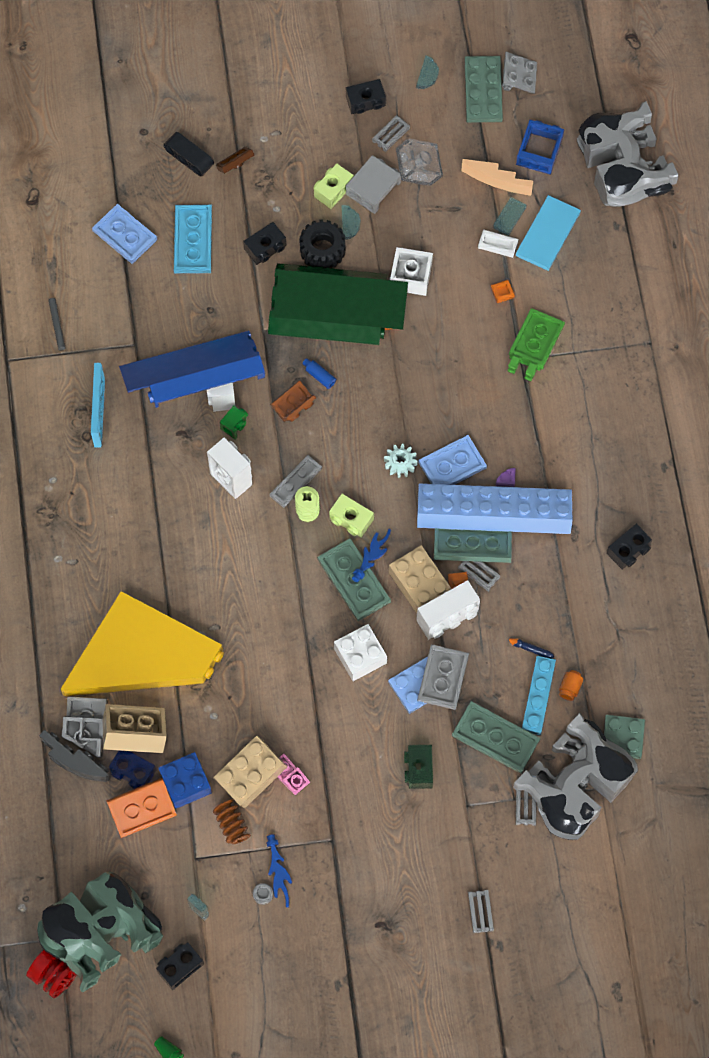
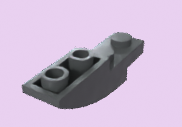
M44 730L39 735L41 741L51 749L48 753L50 759L63 769L89 780L108 782L110 780L107 774L109 772L108 769L101 763L97 765L93 761V756L87 751L83 753L78 749L73 755L74 751L67 744L63 746L59 743L60 739L53 732L48 733Z

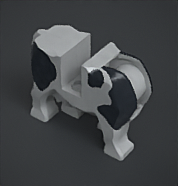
M647 101L642 102L640 108L636 111L622 114H593L581 124L578 130L580 134L577 138L578 146L584 155L587 168L597 166L594 185L600 200L606 206L620 207L633 204L647 197L664 195L672 189L673 184H677L678 173L673 162L667 164L664 155L659 156L656 163L650 166L653 163L651 160L646 162L641 158L640 148H646L647 146L655 147L657 140L651 125L646 126L643 131H636L637 128L642 127L644 124L651 123L652 113Z
M580 713L567 726L566 731L570 735L579 737L581 741L571 739L564 733L552 746L554 753L570 755L573 758L572 763L564 767L554 777L548 768H544L543 764L538 761L529 771L526 770L515 781L513 786L517 791H527L537 802L538 811L549 832L567 840H578L582 837L587 828L598 818L602 808L583 792L588 786L587 783L612 803L638 772V765L634 758L626 750L606 739L597 724L588 719L584 720Z

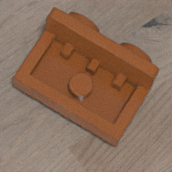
M297 381L270 405L283 422L289 420L292 422L300 416L299 412L303 408L307 410L314 404L313 400L316 399V396L311 395L301 381Z

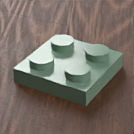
M606 715L604 736L609 741L626 750L633 758L641 759L645 719Z

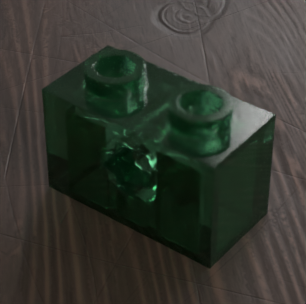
M408 745V751H404V763H408V771H404L405 783L409 784V789H432V745ZM416 764H420L421 770H417Z

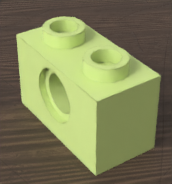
M338 164L333 168H329L325 173V177L322 180H318L314 185V198L332 209L346 193V185L354 175Z
M341 494L329 511V518L335 525L345 527L351 535H358L362 538L374 520V513ZM347 515H354L355 518L352 519V520H349V519L346 518V516H347Z

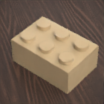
M422 545L389 564V574L416 613L417 608L451 590V587Z
M105 704L102 720L103 749L163 753L166 741L165 708Z
M256 736L214 778L241 807L246 808L288 766L260 737Z

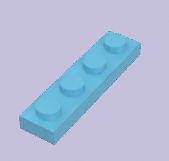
M541 656L536 657L522 729L531 734L541 735L556 662L555 659Z

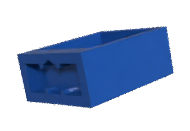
M529 120L517 155L516 165L551 175L563 140L564 129L556 125L544 124L538 120ZM531 134L556 140L551 158L525 152Z

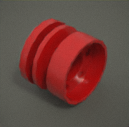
M43 950L29 967L26 976L37 985L45 981L43 990L45 992L49 991V995L54 999L72 984L77 974L66 963Z

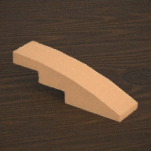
M462 160V172L499 189L531 196L532 180L516 179V172L498 170L499 163Z

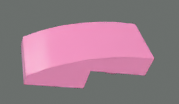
M282 754L279 758L288 767L278 776V779L296 795L310 781L285 754Z

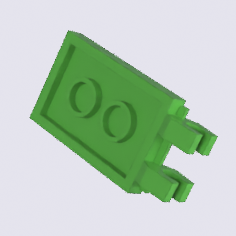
M531 308L509 351L511 361L507 372L515 374L519 363L529 366L524 379L532 381L536 370H543L564 328L565 322Z

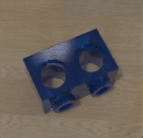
M119 750L109 765L111 775L120 781L122 779L128 781V785L134 789L148 784L157 771L154 764L130 751ZM122 762L128 763V767H127V768H125V769H119V768H118V766H119L120 763H122ZM140 771L146 773L141 779L135 777L136 773Z

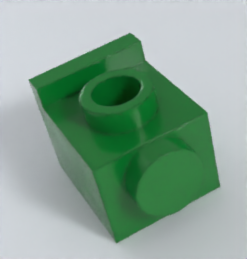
M233 405L220 421V429L236 440L238 430H243L247 423L246 417L248 413L244 409H238Z

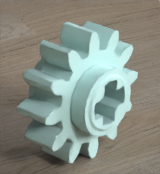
M402 444L400 449L394 445L393 451L387 450L388 456H384V462H386L385 469H390V475L396 472L397 477L400 478L401 473H404L405 477H408V471L414 473V466H417L418 461L415 459L417 454L411 453V447H408L406 450L404 449V444Z

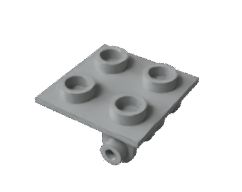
M505 52L502 83L504 90L510 91L512 87L535 94L537 62Z

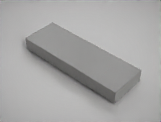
M307 455L270 493V497L285 508L295 497L298 489L305 487L319 473L322 466Z

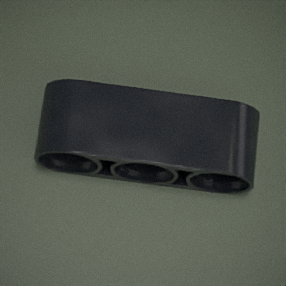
M175 132L163 144V147L170 155L198 176H203L214 165L213 159L206 152L179 132Z

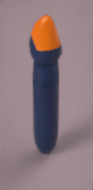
M509 639V642L517 648L521 647L545 658H554V655L548 650L523 642L521 639Z

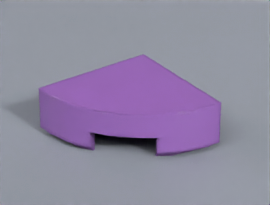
M510 468L503 472L496 480V487H515V468Z

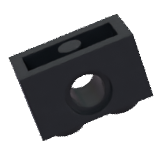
M380 79L346 87V99L351 115L361 114L372 109L378 110L386 106V95Z
M272 222L243 241L244 250L254 263L258 265L269 260L273 254L282 252L286 247V237L276 224Z

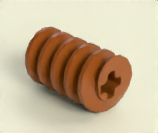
M234 799L219 804L213 810L214 815H218L216 820L221 822L219 827L224 829L222 833L227 837L226 842L228 844H238L251 837L250 833L244 834L248 827H241L245 820L237 819L241 816V812H234L238 808V805H231Z

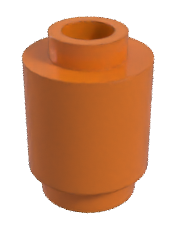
M574 670L565 672L559 688L560 697L573 701L578 696L584 680L581 677V673Z

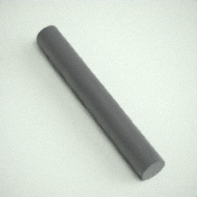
M50 298L48 302L58 350L62 351L66 348L56 299Z

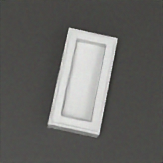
M483 230L478 248L513 258L519 239Z

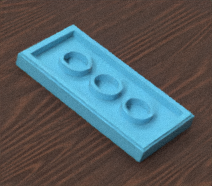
M548 195L518 248L516 256L549 271L581 210Z
M175 205L174 273H211L212 205Z
M94 363L91 436L94 447L102 446L105 376L101 363Z

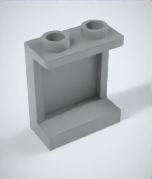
M372 155L346 185V195L375 214L379 210L380 202L396 184L399 185L401 183V174L397 169L386 165L382 159Z

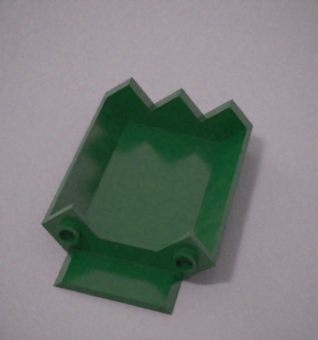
M277 263L271 298L272 304L269 313L268 334L379 345L380 339H384L385 328L403 330L408 282L387 280V274Z

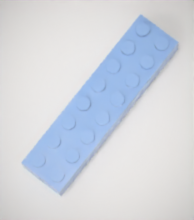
M419 483L417 528L571 534L572 490Z

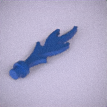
M388 529L386 536L381 541H377L379 533L376 532L371 541L369 552L367 547L363 549L362 565L360 569H355L353 572L352 580L354 582L362 580L365 576L364 571L374 566V563H369L368 561L377 560L387 552V548L382 550L379 548L387 541L391 529Z
M275 834L268 835V842L266 844L267 847H271L272 852L271 867L268 875L271 876L275 872L273 881L274 896L278 898V889L281 888L285 895L286 908H289V895L283 881L287 880L292 884V880L287 870L277 863L278 860L284 861V858L279 855L276 849V845L279 842L276 840Z

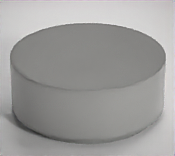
M260 883L253 889V898L258 904H268L273 898V890L268 884Z

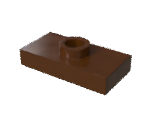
M243 147L217 163L216 167L218 171L225 174L231 169L241 167L243 162L254 156V153L251 149Z

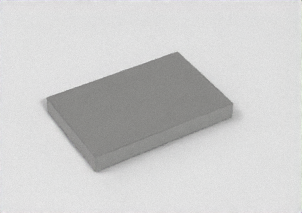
M431 644L417 701L456 710L469 653Z

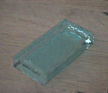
M510 197L495 221L493 228L509 236L527 205Z
M191 894L187 899L189 907L205 921L209 917L207 906L194 894Z

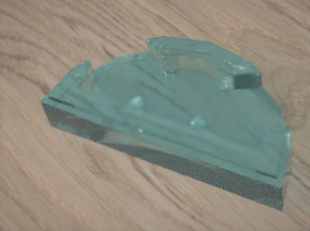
M425 56L416 89L429 88L438 79L439 68L431 57Z
M342 205L343 234H345V240H348L358 233L361 220L359 214L351 209L350 206Z

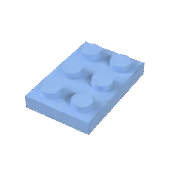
M118 204L92 227V231L131 264L157 241L155 234Z
M469 435L419 459L418 462L431 484L455 485L487 468L486 463Z
M428 657L388 680V683L409 714L427 704L417 700Z

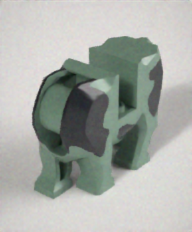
M111 871L105 872L95 880L89 881L80 901L73 892H70L61 901L48 906L43 910L42 920L38 922L37 927L38 939L42 948L47 953L66 963L79 976L81 992H85L96 985L101 976L91 958L99 962L102 972L118 963L121 953L114 950L108 944L112 938L122 937L127 941V935H129L131 950L134 953L141 948L145 953L157 947L163 938V935L160 933L162 925L159 918L143 904L140 897L129 884Z

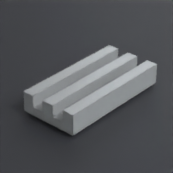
M396 115L372 138V142L377 143L378 147H382L383 151L386 152L410 129V125ZM397 122H399V124L394 129H392L382 140H380V138L386 132H388Z
M463 561L458 566V569L462 572H467L468 577L488 592L495 585L496 581L500 579V575L483 562L473 561L494 577L493 579L489 578L469 561ZM465 565H466L467 567H469L471 570H473V571H474L476 574H478L480 577H482L485 581H483L481 578H479L477 575H475L472 571H470L468 568H466Z
M516 790V825L532 824L536 826V801L532 797V820L528 819V792L524 791V819H520L521 790Z
M489 891L468 892L473 933L493 931ZM481 896H485L489 927H485ZM473 897H477L481 928H477Z

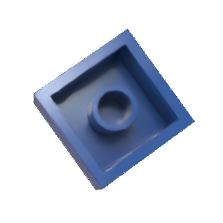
M195 752L158 768L175 809L212 794L209 782Z

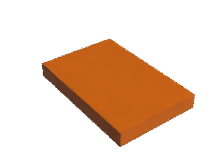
M162 778L106 800L121 838L177 816Z

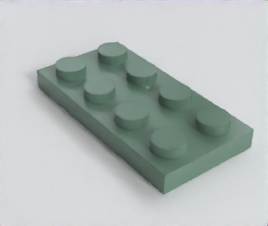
M465 56L466 122H502L500 56Z
M435 528L434 560L511 563L512 531Z
M350 538L317 557V560L357 621L391 603V599L370 568L364 571L365 576L362 580H359V582L352 580L353 572L355 569H360L363 557Z
M472 701L452 733V737L521 774L541 739Z

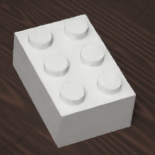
M223 438L207 451L210 474L236 499L252 486L251 461L245 454L241 455L237 451L238 448L232 441L228 442Z
M467 580L417 608V622L428 640L433 637L436 639L442 636L445 630L458 627L461 621L474 618L479 610L480 599Z

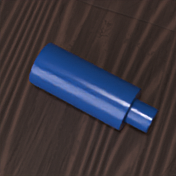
M306 358L302 364L306 367V371L327 389H330L335 384L337 379L315 360L310 361Z

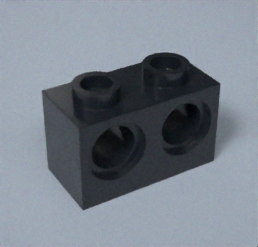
M636 523L608 547L606 554L623 570L626 566L631 567L637 561L636 558L640 554L644 556L649 552L652 539ZM638 539L642 542V544L637 545L633 542V540ZM625 551L628 554V556L623 557L619 554V552Z
M188 942L185 945L183 943L178 945L173 950L174 954L169 958L167 956L157 963L158 967L156 970L172 991L204 965L201 957ZM185 954L192 955V960L188 963L181 961L182 956ZM167 968H176V973L173 976L166 975Z

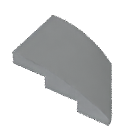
M68 697L67 715L63 717L62 737L89 751L96 757H101L103 748L102 720L105 704L108 703V699Z

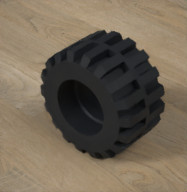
M321 219L317 223L312 221V225L307 224L305 230H302L299 238L300 253L306 265L310 264L312 267L330 268L332 266L335 268L337 263L340 264L342 262V258L345 256L346 243L345 234H343L341 227L338 228V224H331L330 220L323 222V219ZM325 240L330 242L332 246L325 250H319L313 244L317 241Z

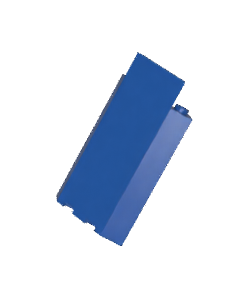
M250 331L119 366L127 392L149 387L148 397L150 403L154 402L155 408L159 407L161 402L255 376H257L258 380L265 378L263 363L259 352H257L254 340L251 338Z

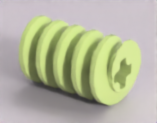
M301 487L295 494L296 513L302 521L310 522L315 520L320 512L319 494L312 487Z

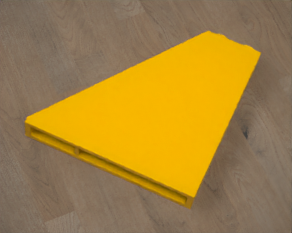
M121 591L61 687V692L64 696H77L202 684L206 678L210 679L215 663L221 661L224 655L222 644Z

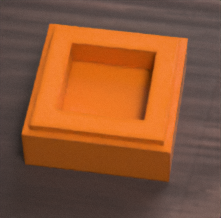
M509 280L491 285V290L497 304L515 297Z

